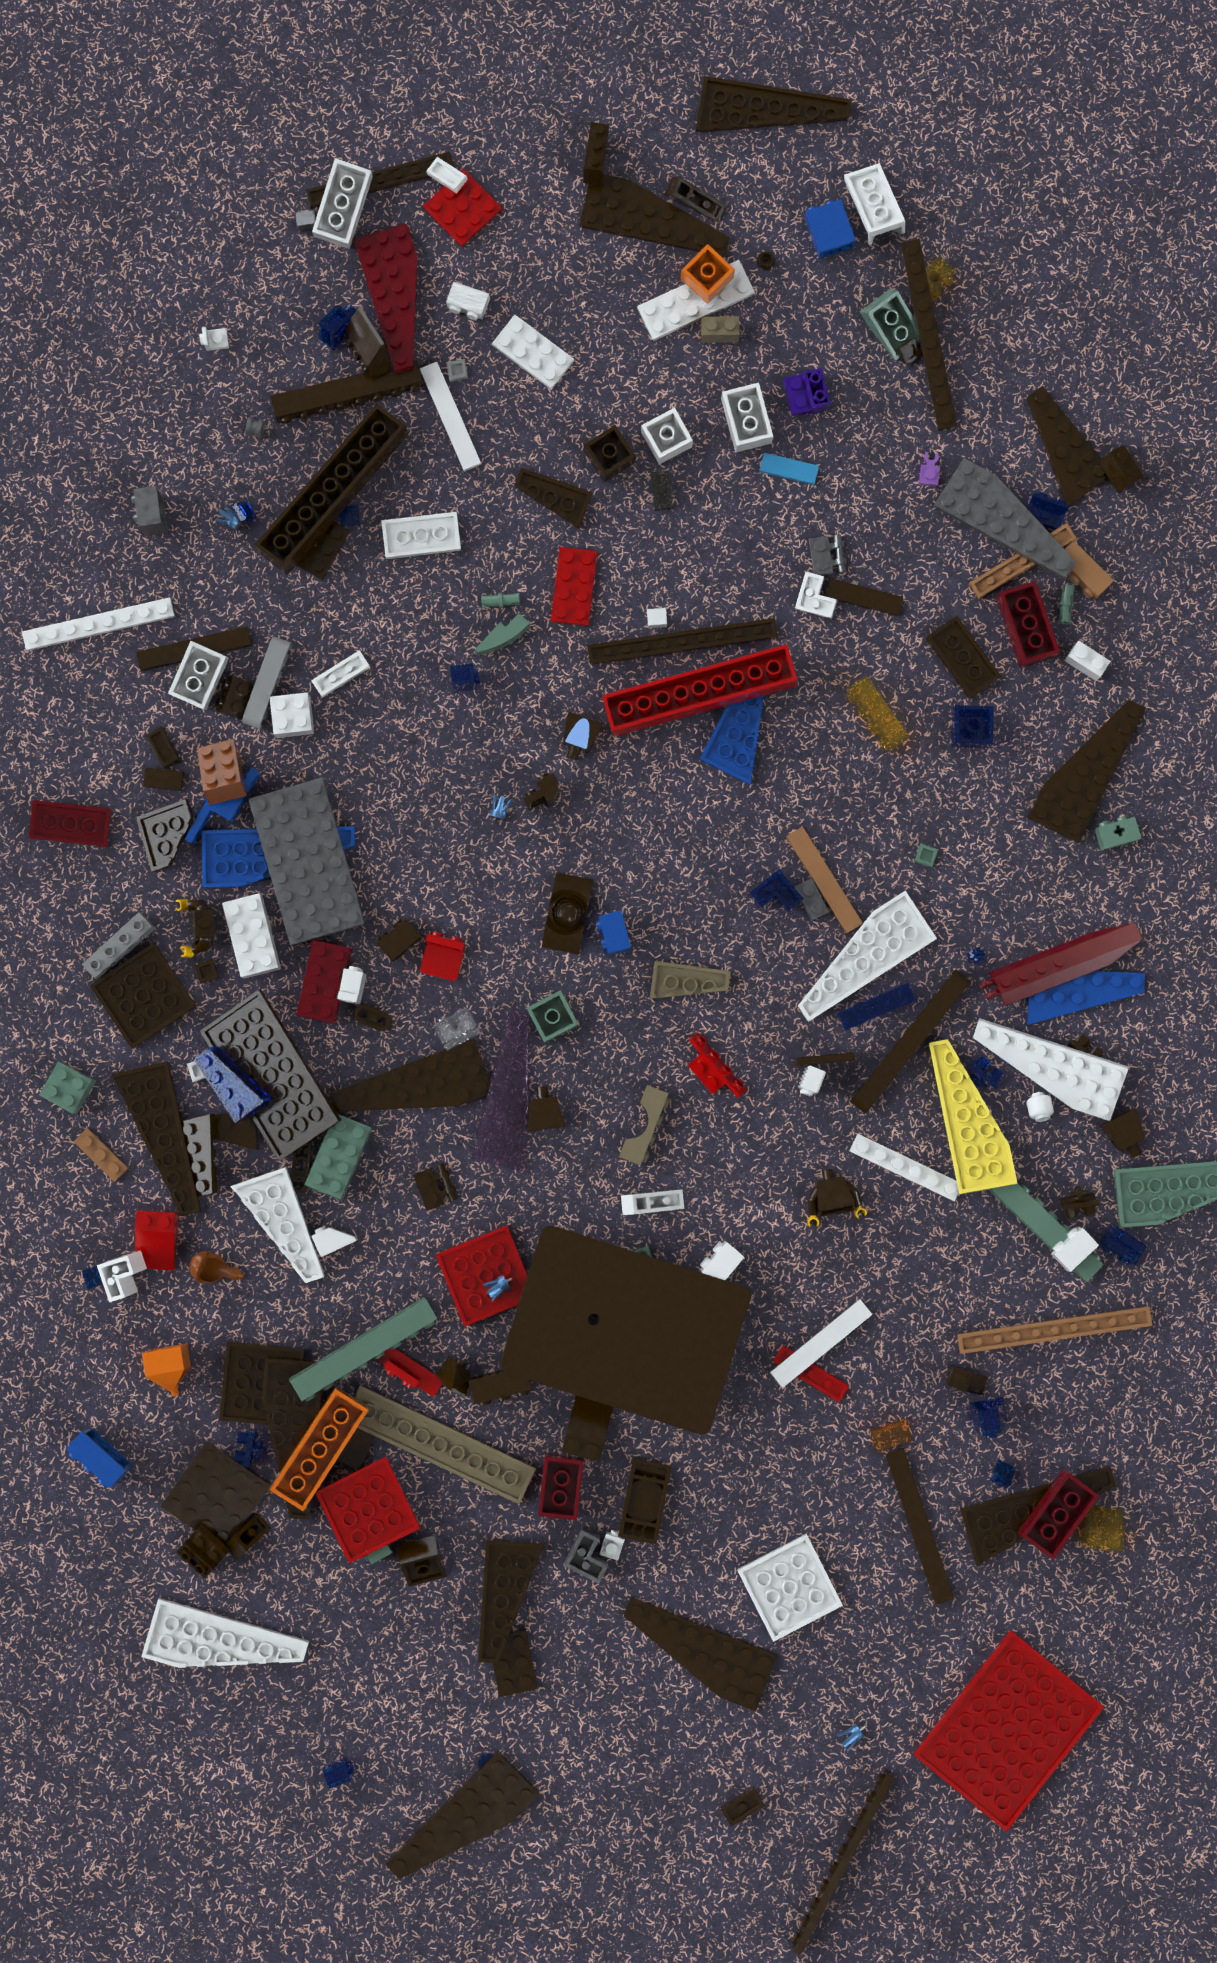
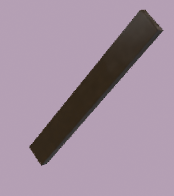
M450 152L372 172L373 177L367 194L429 178L430 176L427 175L426 171L437 157L454 167ZM327 184L306 190L310 209L320 207Z
M900 1448L885 1453L934 1603L937 1605L952 1600L954 1596L905 1450Z

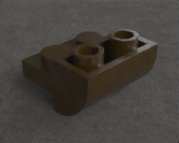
M546 773L538 778L539 781L536 782L538 790L533 789L525 794L526 797L523 799L528 810L544 801L548 807L555 803L558 797V784L554 773L550 775Z
M201 1524L176 1553L205 1579L230 1550Z

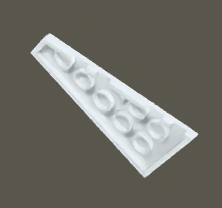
M287 1167L230 1186L241 1198L244 1205L252 1212L254 1218L268 1236L276 1243L282 1254L287 1257L292 1267L305 1283L325 1276Z

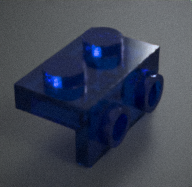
M1034 492L1027 509L1043 526L1056 530L1061 527L1069 505L1061 499H1051L1045 493Z

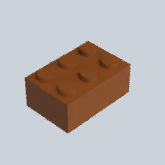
M234 739L197 748L203 792L209 805L247 796L240 752Z

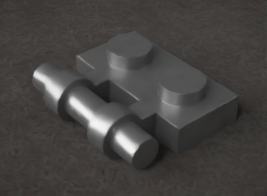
M841 534L834 535V543H829L828 536L809 538L813 574L821 576L832 575V567L838 566L839 573L846 572L845 565H847V561L844 558L843 548L845 546L844 541L841 539ZM830 550H836V560H831Z

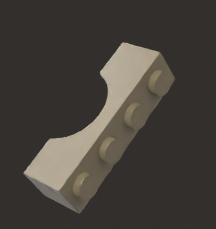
M649 1085L646 1086L640 1104L647 1111L648 1126L639 1137L625 1140L619 1155L620 1158L640 1166L642 1162L646 1163L650 1153L646 1150L649 1144L653 1145L657 1134L653 1132L656 1126L660 1127L664 1116L660 1114L663 1108L667 1109L671 1099L667 1097L669 1093Z

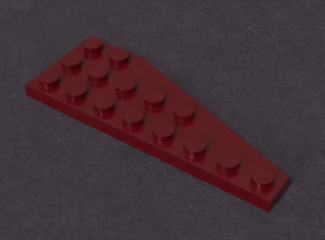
M406 223L353 239L395 374L414 368L418 257Z

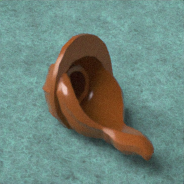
M212 1251L199 1252L190 1261L189 1271L198 1283H214L222 1277H227L231 1280H239L245 1277L240 1269L227 1266L224 1259Z

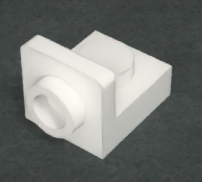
M202 327V334H199L200 343L204 345L206 351L229 348L226 328L207 330L206 327Z
M612 1529L611 1532L606 1531L599 1555L615 1560L619 1559L625 1538L618 1537L619 1531Z

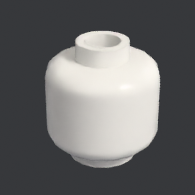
M1043 1092L1033 1093L1032 1097L1027 1100L1029 1116L1031 1119H1035L1036 1122L1047 1121L1054 1113L1051 1097L1043 1095Z

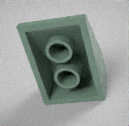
M889 289L860 311L868 327L895 361L901 357L897 350L899 346L912 338H915L917 344L920 343L917 323L898 290Z

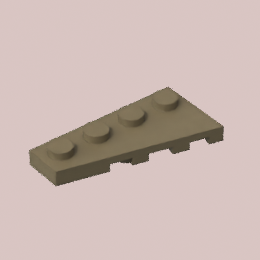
M655 961L649 999L728 991L731 971Z

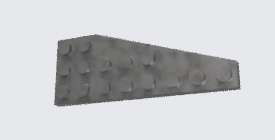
M963 458L934 504V507L1066 580L1076 561L996 475Z

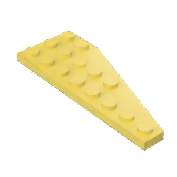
M949 1040L929 1043L959 1195L1017 1184L1010 1145L960 1062Z

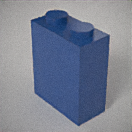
M830 200L825 205L819 207L812 206L805 212L804 219L819 259L854 248L856 239L842 200Z

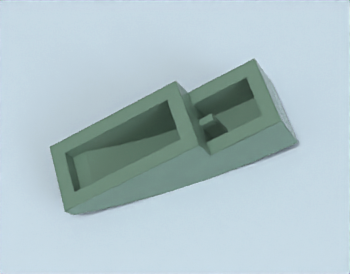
M519 613L507 626L500 622L477 646L475 653L480 656L507 646L522 636L531 627L530 623Z

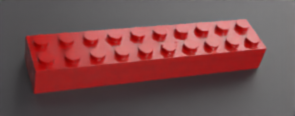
M785 644L602 695L612 734L616 737L798 686L788 645Z

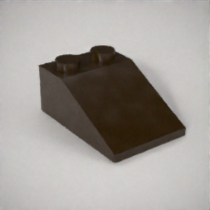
M576 1395L561 1452L599 1462L613 1407Z

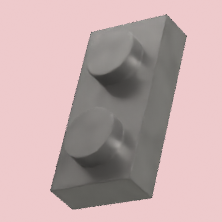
M812 878L795 886L811 921L829 913Z

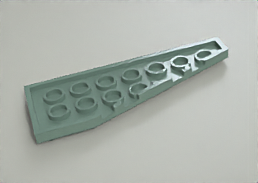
M1217 1161L1114 1169L1120 1228L1159 1225L1217 1200Z

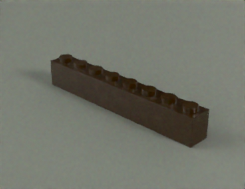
M414 360L413 369L395 374L394 368L391 366L390 371L373 379L367 373H361L271 395L270 398L277 422L287 424L295 418L307 419L312 414L324 415L329 412L328 410H344L348 405L352 404L361 406L365 404V401H381L385 396L397 397L405 391L417 392L423 387L417 360Z

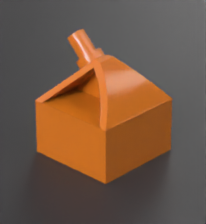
M188 1344L143 1352L142 1359L145 1377L170 1391L172 1396H177L179 1394L178 1384L191 1367Z

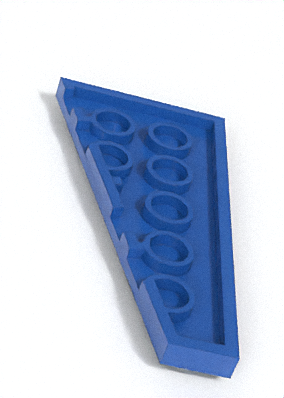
M764 696L728 705L699 760L751 785Z

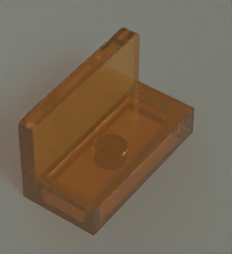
M906 1418L868 1430L876 1452L912 1441L909 1430L910 1426Z

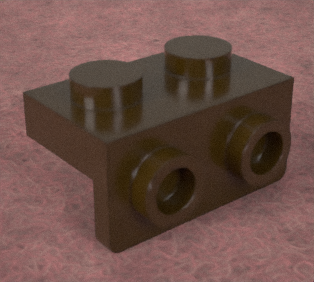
M228 676L224 679L221 685V696L218 697L215 705L217 707L216 713L242 720L254 684L235 676Z

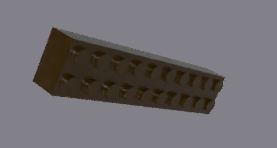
M376 404L254 544L258 553L288 575L408 436L406 425Z

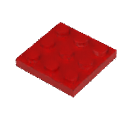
M464 168L460 172L465 174L468 180L457 194L444 186L423 205V209L461 247L502 210V207Z

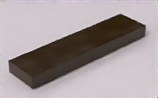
M831 578L829 579L825 597L837 599L840 602L899 616L903 600L902 596Z

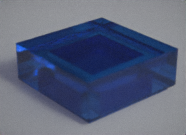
M237 502L232 506L241 522H252L257 518L248 502Z
M359 505L347 506L340 514L341 526H360Z
M97 1266L81 1271L87 1289L103 1284Z

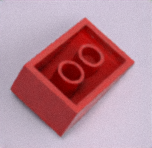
M136 1211L135 1252L141 1250L147 1269L175 1271L179 1212Z

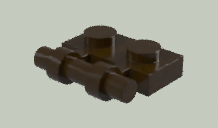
M444 1163L437 1165L438 1174L434 1175L432 1168L413 1175L427 1211L444 1205L443 1196L448 1195L450 1202L457 1200L456 1188L452 1186L449 1178L450 1172L446 1170ZM442 1179L445 1190L440 1191L436 1180Z

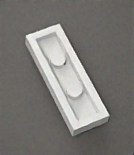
M359 650L311 681L323 698L369 669L370 666Z

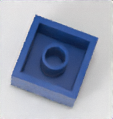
M622 911L599 916V921H596L599 935L603 934L604 940H601L603 952H607L609 957L631 951Z

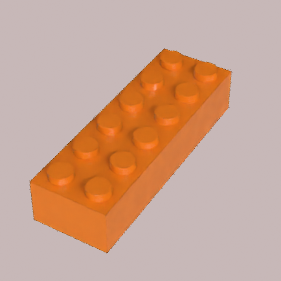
M336 1386L271 1485L270 1491L304 1511L363 1420L369 1407Z

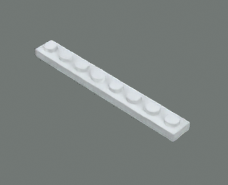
M169 597L22 631L25 648L27 651L164 620L175 617L172 601Z

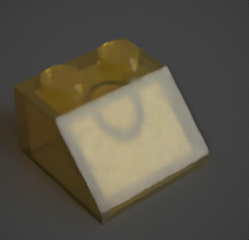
M1092 1506L1081 1521L1080 1545L1088 1549L1123 1552L1125 1530L1122 1509Z

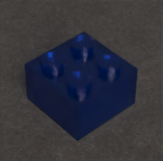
M955 705L952 709L951 747L990 748L993 745L994 706Z

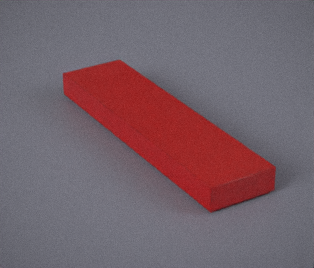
M782 1345L773 1362L777 1365L781 1364L794 1351ZM811 1364L797 1376L839 1403L849 1388V1385L815 1364Z

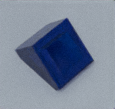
M998 1460L989 1481L1007 1489L1012 1483L1016 1467Z

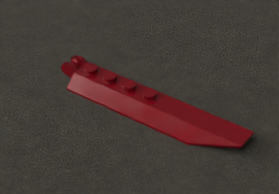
M1135 923L1094 931L991 971L988 974L992 979L982 982L980 987L983 990L995 985L996 989L984 995L985 998L989 1000L1000 996L1003 1005L1007 1006L1107 967L1143 940Z

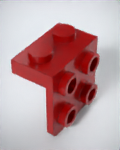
M432 932V935L427 934L425 940L427 944L420 967L421 973L456 981L466 944L458 937L451 936V939L443 938L444 934Z

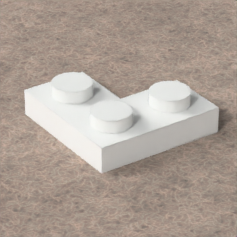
M805 572L795 606L796 610L832 619L837 599L820 595L824 576Z

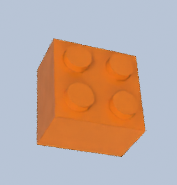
M707 244L681 270V280L708 304L734 278L735 269Z

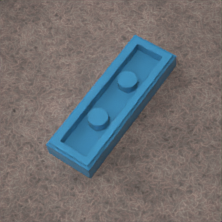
M764 453L759 472L814 485L819 466Z

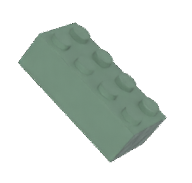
M339 1115L341 1121L328 1129L305 1186L343 1201L372 1129Z

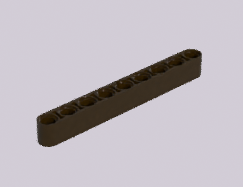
M957 969L952 972V975L940 987L938 993L932 997L925 1009L916 1017L913 1024L908 1027L904 1035L892 1047L893 1049L880 1062L881 1064L868 1077L869 1079L856 1092L857 1094L851 1098L850 1102L864 1114L870 1109L971 981Z

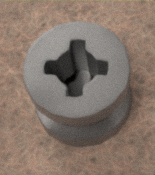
M249 417L245 429L246 436L254 435L262 439L265 420L260 419L257 421L253 417Z

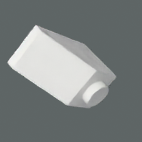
M325 1226L314 1230L316 1234L311 1236L321 1257L358 1240L357 1236L332 1227L326 1229Z

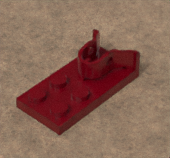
M32 800L28 840L36 839L107 848L111 809Z

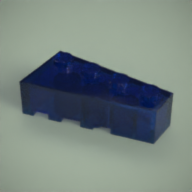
M218 1046L207 1048L193 1058L235 1123L245 1121L273 1100L257 1083H254L248 1077L244 1070H240L235 1065V1062Z
M1004 1397L966 1403L971 1428L985 1436V1438L997 1437V1433L1003 1432L1008 1421Z

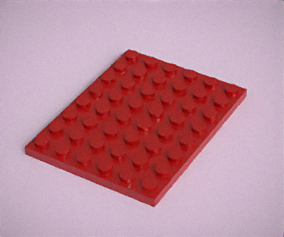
M1010 1630L913 1754L1007 1832L1099 1715L1104 1706Z

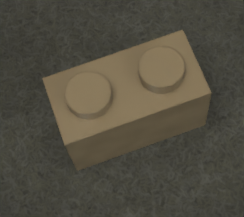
M739 316L701 317V343L739 341Z

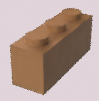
M1073 541L1065 549L1076 561L1069 574V579L1074 585H1079L1083 589V593L1087 598L1096 600L1114 580Z

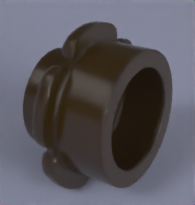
M768 251L760 253L757 257V265L759 268H763V270H770L775 264V258Z

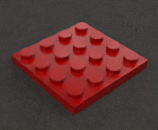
M508 1225L436 1254L464 1327L519 1304L528 1275ZM504 1275L506 1280L512 1278L508 1282L510 1289L503 1291L492 1302L493 1298H490V1295L487 1294V1291L492 1287L485 1288L482 1284L496 1280Z
M387 1456L316 1491L317 1498L349 1564L421 1528Z

